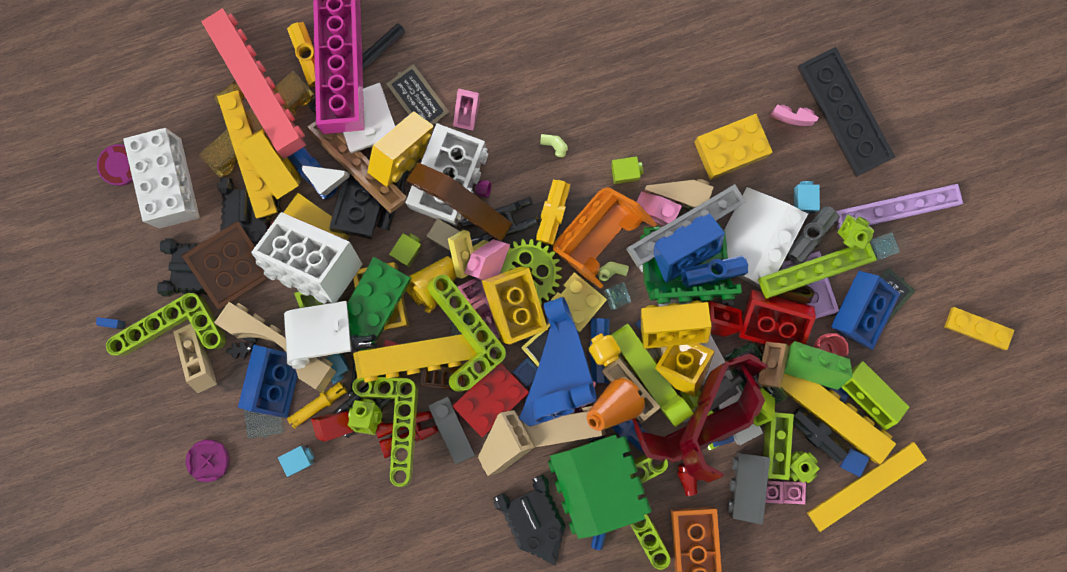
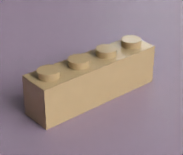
M592 406L581 408L582 412H573L532 427L521 421L534 448L606 434L605 429L597 431L589 426L587 413Z

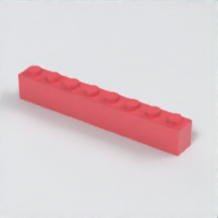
M222 8L201 21L276 151L285 159L306 146L302 139L305 136L298 125L295 127L293 124L294 116L289 109L285 110L283 107L285 101L279 92H274L275 84L269 76L266 77L264 75V72H266L265 67L260 60L256 61L254 58L257 54L250 44L247 46L245 43L248 39L241 29H237L236 25L238 22L233 14L230 13L228 15Z

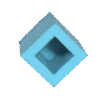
M802 181L794 187V207L805 213H816L819 211V185H813L812 181Z
M302 445L278 457L286 476L289 477L313 465L315 457L310 447L307 448L306 445Z

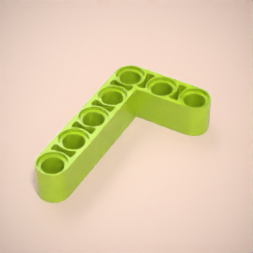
M439 275L429 281L428 291L477 353L455 371L449 379V385L454 391H465L472 388L501 363L506 356V350L453 281L446 275ZM437 281H441L443 283V291L437 289ZM450 298H454L457 301L456 308L450 305ZM464 315L469 316V318H470V324H469V325H466V324L464 323V321H463V316H464ZM478 331L483 334L484 339L482 342H479L477 339ZM491 349H494L497 353L495 359L490 356ZM475 362H478L481 366L479 373L474 370ZM460 375L465 379L463 387L458 384V377Z
M187 293L112 336L106 343V349L111 355H128L188 319L202 344L208 349H221L226 343V337L221 327L214 323L216 318L205 299L198 294ZM196 298L197 305L195 308L192 309L190 307V301L191 299ZM174 309H177L179 312L176 319H173L171 316ZM203 316H206L207 324L204 327H202L200 325V319ZM156 319L160 322L157 330L153 328V322ZM137 330L141 332V338L138 341L134 337ZM213 334H216L218 337L215 345L210 343V338ZM121 341L122 349L118 352L116 344Z
M628 323L611 334L620 347L621 353L652 398L660 406L661 411L670 423L676 427L694 415L684 399L677 395L671 384L655 369L657 364L648 351L643 349V344Z
M378 377V380L368 382L369 389L365 393H361L359 386L365 380L364 378H357L353 382V391L358 396L373 399H395L390 481L395 486L406 487L411 483L413 474L418 387L412 380L407 378L386 379V377ZM384 383H389L391 386L390 391L382 394L381 386ZM406 384H411L412 392L404 395L402 387ZM406 405L410 406V414L406 417L401 416V408ZM403 427L409 429V435L405 439H401L399 436V431ZM401 449H406L408 452V456L404 461H400L397 457ZM399 471L406 473V480L403 483H398L396 480V474Z
M645 454L635 459L636 467L644 469L643 474L639 475L641 482L644 483L663 473L668 467V461L665 459L662 464L655 466L652 464L653 459L647 458ZM630 474V477L633 478L636 477V475ZM645 514V520L642 523L630 525L654 568L662 570L670 564L669 552L649 514ZM648 534L655 536L654 540L650 542L645 541L644 538ZM658 553L665 554V557L662 560H656L654 558L655 555Z

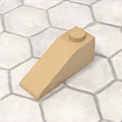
M697 179V181L688 180L647 185L644 192L664 197L684 208L692 210L710 199L713 186H710L708 181Z
M192 324L174 331L186 382L197 393L217 385L211 362Z
M620 359L602 370L609 383L619 378H625L632 381L640 389L637 392L645 400V408L642 414L636 418L640 424H643L660 409V406Z

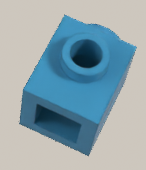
M342 353L332 354L325 358L333 363L331 368L337 371L330 381L333 384L343 380V375L351 371Z

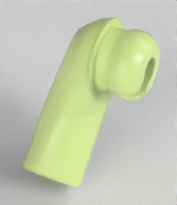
M541 134L540 145L553 146L557 157L566 156L568 147L559 136Z
M612 261L608 262L599 269V279L607 281L614 274L626 276L629 266Z

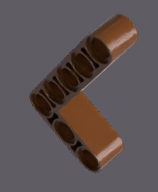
M418 162L406 180L417 189L440 199L494 239L497 238L498 241H503L513 225L459 182Z

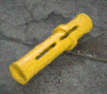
M339 381L329 390L323 391L319 397L287 418L290 424L293 423L291 426L296 429L297 426L326 406L330 407L333 405V401L348 392L346 387L342 386L343 383Z

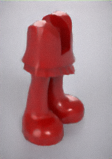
M423 411L416 414L415 440L417 442L423 441L438 432L437 425L426 427L425 429L421 427V421L433 418L431 411ZM381 420L376 429L378 439L393 433V422L384 423ZM409 431L399 435L400 438H407L409 435ZM392 438L379 440L384 458H389L392 450Z

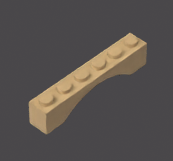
M228 302L214 322L238 339L247 337L262 338L280 345L286 351V338L280 335L282 331L272 324L269 327L263 324L265 320L255 313L253 316L247 314L249 309L240 303H237L235 306ZM316 357L309 358L310 362L304 368L296 369L298 378L323 393L337 371L331 368L333 363L324 357L320 360Z

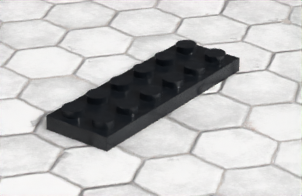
M837 47L797 67L855 177L895 158Z

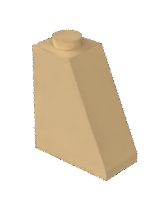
M515 410L502 412L497 416L478 456L487 476L503 472L534 448Z

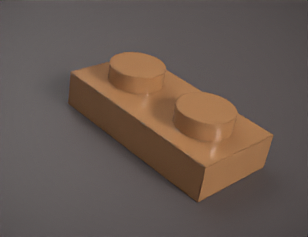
M766 342L762 362L767 364L768 367L759 373L757 384L781 388L789 351L787 344Z

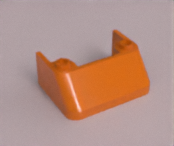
M606 187L593 197L554 242L553 250L584 278L601 289L604 285L595 277L600 269V263L596 260L599 254L622 228L631 231L638 228L642 221L653 227L657 223L639 203Z

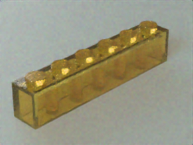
M294 71L288 74L273 89L275 93L279 92L285 101L283 107L285 110L289 109L293 116L296 113L295 110L301 105H306L314 94ZM250 108L246 114L254 134L263 127L252 108ZM228 129L199 154L213 172L220 177L229 174L233 170V166L238 162Z

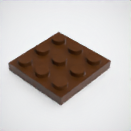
M238 221L181 255L217 309L222 308L228 302L233 301L268 278L264 275L263 268L256 264V259L251 253L255 246Z

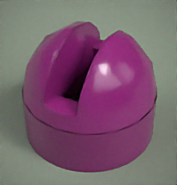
M480 180L475 185L476 194L488 198L492 188L491 181Z

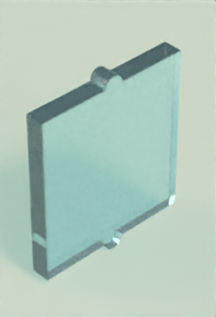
M244 409L248 439L261 436L267 438L268 435L283 433L281 417Z

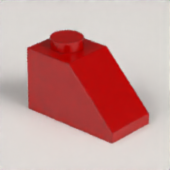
M712 301L708 302L711 334L726 337L743 330L742 310Z

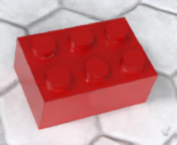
M751 290L742 316L743 330L739 332V337L761 344L772 342L790 346L795 341L806 345L816 318L814 306L777 296L765 299L763 292Z
M499 363L466 392L453 407L483 437L492 429L500 413L511 411L529 392L502 363Z

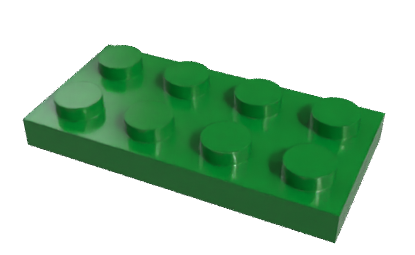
M373 257L347 303L350 336L374 334L378 341L412 278L380 259Z

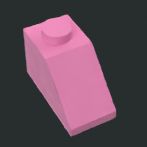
M642 191L637 200V203L643 207L650 217L663 226L675 220L682 207L664 197Z
M493 239L471 253L464 273L480 280L499 275L510 244Z

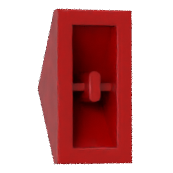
M350 410L311 418L316 439L326 442L354 432L348 426Z

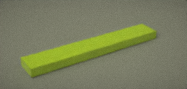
M869 242L864 249L857 246L855 248L849 247L760 277L758 282L765 299L875 262L877 258Z

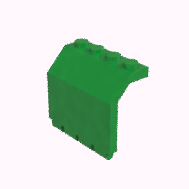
M660 226L644 227V235L640 236V240L660 229ZM726 233L720 253L699 265L710 263L714 259H728ZM655 257L642 264L647 293L650 301H657V304L671 303L670 300L679 299V303L692 302L694 298H700L701 302L713 301V297H721L723 301L734 300L735 296L742 293L741 284L734 286L731 278L721 280L717 284H703L686 288L681 279L682 275L666 283ZM711 269L714 274L718 275L716 270Z
M615 434L560 453L556 452L550 455L551 460H548L551 473L556 472L558 480L555 481L558 493H563L565 501H562V506L565 514H570L572 521L569 522L572 534H577L578 539L601 535L645 520L644 515L652 512L647 497L640 499L637 497L645 493L640 476L630 477V474L638 472L633 456L623 457V453L631 451L626 436L617 438Z

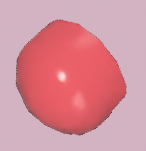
M835 333L821 335L813 346L814 348L842 357L847 356L849 353L846 339Z

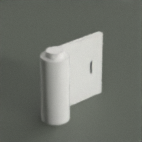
M380 82L363 88L365 130L343 132L350 153L373 146L395 127Z
M346 301L293 309L284 313L287 364L292 366V368H304L310 362L309 358L351 352Z

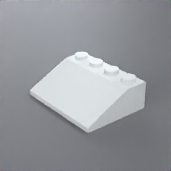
M746 187L742 195L746 203L734 210L724 229L728 259L737 256L746 258L748 273L738 276V278L761 289L758 279L779 271L808 214L786 202Z

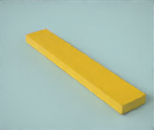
M911 442L883 461L882 464L877 465L808 511L807 514L818 531L821 532L927 460L915 442Z

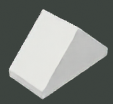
M310 166L302 167L303 172L318 192L325 196L347 180L350 173L341 170Z

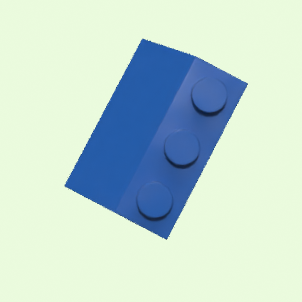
M710 213L704 217H697L693 220L692 224L686 227H679L675 230L674 234L669 237H662L655 243L653 254L666 283L682 275V269L697 266L720 253L725 232Z
M858 271L837 316L834 318L831 328L842 336L873 350L900 293L880 276Z
M253 345L238 408L278 417H288L298 375L296 369L287 364L286 352Z

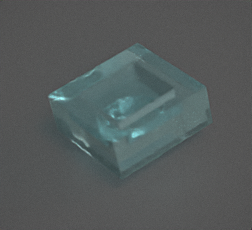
M892 232L870 241L878 260L900 252Z
M624 282L604 290L611 310L632 302Z

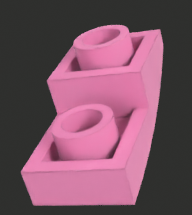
M778 104L770 117L781 122L798 126H812L819 118L808 108L800 107L796 113H793L792 109L788 106H780Z
M768 480L765 503L805 504L806 482Z

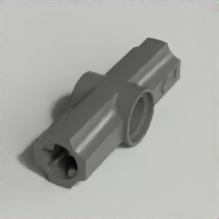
M824 206L813 221L805 226L804 232L791 246L787 254L790 261L795 264L804 263L812 251L821 245L822 239L840 217L836 210ZM814 233L817 235V237L812 238L808 235Z

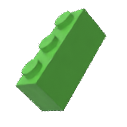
M795 341L789 346L785 374L836 390L853 377L851 362L848 358Z

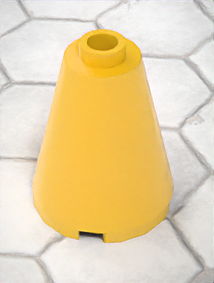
M448 256L409 276L412 280L406 292L418 306L423 304L426 307L424 311L427 313L433 311L438 304L428 291L429 281L439 275H446L453 282L457 278L453 260ZM437 281V289L443 291V283L441 281Z

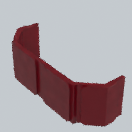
M752 354L743 355L724 362L713 369L706 379L697 401L698 406L693 412L694 415L690 417L679 444L681 445L680 450L683 452L682 458L688 474L698 480L710 483L724 476V473L706 464L697 439L725 372L737 369L744 373L741 368L744 365L753 377L768 367L767 364L761 362L758 357Z
M744 365L741 368L747 383L739 400L707 416L697 439L701 450L716 441H722L749 428L751 424H754L755 416L759 415L765 399L752 375L746 370ZM632 419L635 432L647 458L665 461L666 459L670 460L671 463L683 460V452L680 450L681 445L679 444L686 427L663 437L642 432L636 419Z

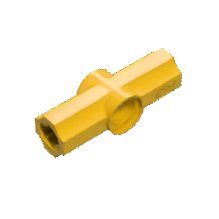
M297 22L291 24L287 30L309 87H314L315 50L305 23ZM311 51V55L308 58H302L304 52Z
M553 179L548 199L545 201L540 218L542 220L536 241H541V243L547 245L554 244L559 224H561L565 212V202L570 190V184Z

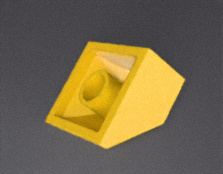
M700 344L668 346L655 369L674 388L695 397L706 378L715 351Z

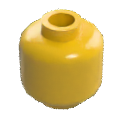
M601 333L591 339L593 344L590 345L589 352L598 365L607 367L620 359L618 355L621 353V349L613 336H603Z

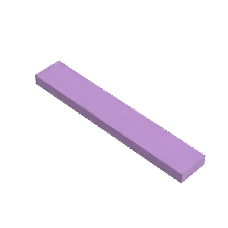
M954 184L836 211L840 215L836 224L839 230L849 214L855 218L860 216L868 220L870 226L963 204L959 185Z

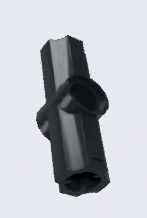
M802 406L797 408L792 413L794 414L793 425L805 435L804 437L812 445L825 452L833 461L839 463L844 460L850 449L833 435V431L819 420L817 421Z

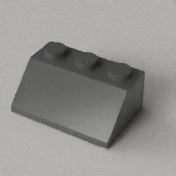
M736 452V457L733 456L732 469L734 470V478H731L729 483V491H732V498L727 503V513H730L731 518L763 524L770 463L769 457Z

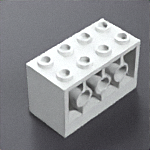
M436 124L421 164L448 176L454 175V180L474 194L472 191L473 184L478 183L481 176L480 166L481 164L485 165L489 153H487L488 149L486 148L485 141ZM457 156H462L461 159L455 160ZM414 186L411 187L406 200V205L410 210L434 219L438 218L455 227L465 218L440 199Z
M167 128L123 138L142 221L160 229L199 219L200 216L181 138Z
M282 212L251 252L256 259V264L263 268L266 277L271 280L278 279L286 287L291 288L293 286L306 296L309 294L313 295L315 299L323 304L326 302L336 303L362 266V262L349 241Z

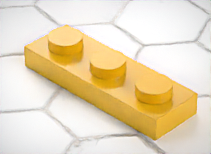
M956 307L951 308L944 326L1002 350H1008L1014 333L1013 329Z

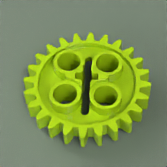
M522 239L520 246L514 241V248L511 249L509 247L500 274L515 269L516 267L512 265L513 261L517 262L521 267L531 268V274L543 282V285L540 286L533 280L540 305H542L541 298L549 301L547 294L555 295L552 287L560 286L555 282L556 279L562 278V276L556 274L562 268L555 267V264L560 260H553L552 257L555 252L548 254L549 246L547 245L542 249L541 241L536 246L533 245V239L530 240L529 245ZM521 254H530L531 262L529 264H522L519 260ZM542 265L548 268V275L546 277L537 275L536 269Z

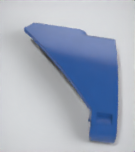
M564 297L544 303L545 313L551 326L534 381L519 417L529 427L571 414L575 411V408L597 401L580 337Z

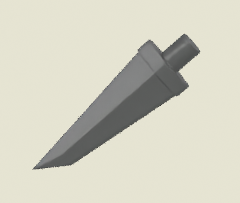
M739 374L731 380L726 376L723 377L710 411L739 393L736 386L744 381ZM690 417L683 422H689Z

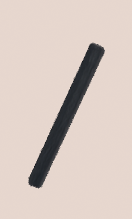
M399 23L362 54L363 70L405 33L404 28ZM316 96L307 104L314 113H316Z

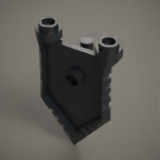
M220 178V182H217V189L223 198L220 231L238 221L256 247L269 229V226H271V215L256 219L247 190H234L235 184L232 183L233 179Z
M172 238L161 240V253L172 255V259L168 265L169 271H171L170 280L158 282V294L165 297L179 293H196L199 295L205 293V295H208L181 256L197 246L196 243L192 245L190 243L182 244Z
M541 474L533 478L532 485L535 490L512 501L506 496L505 492L493 497L495 501L493 504L497 510L502 511L505 515V520L509 523L508 526L511 528L512 535L514 534L518 548L528 553L531 552L532 555H537L536 557L538 558L542 557V560L556 566L559 554L558 549H560V542H562L561 536L564 534L566 525L559 515L558 508L555 507L556 504L552 500V495L549 494V481L547 477Z

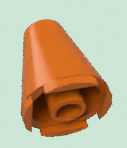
M625 378L613 380L587 413L589 426L594 430L601 431L641 415L645 408V400L637 392L640 390L637 385Z

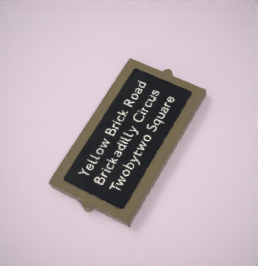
M414 64L402 73L398 72L395 78L386 83L408 115L416 112L432 125H436L438 121L450 113Z

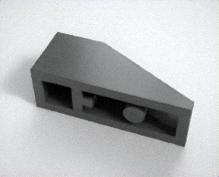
M446 397L428 405L455 464L475 456L459 416L453 407L451 398Z

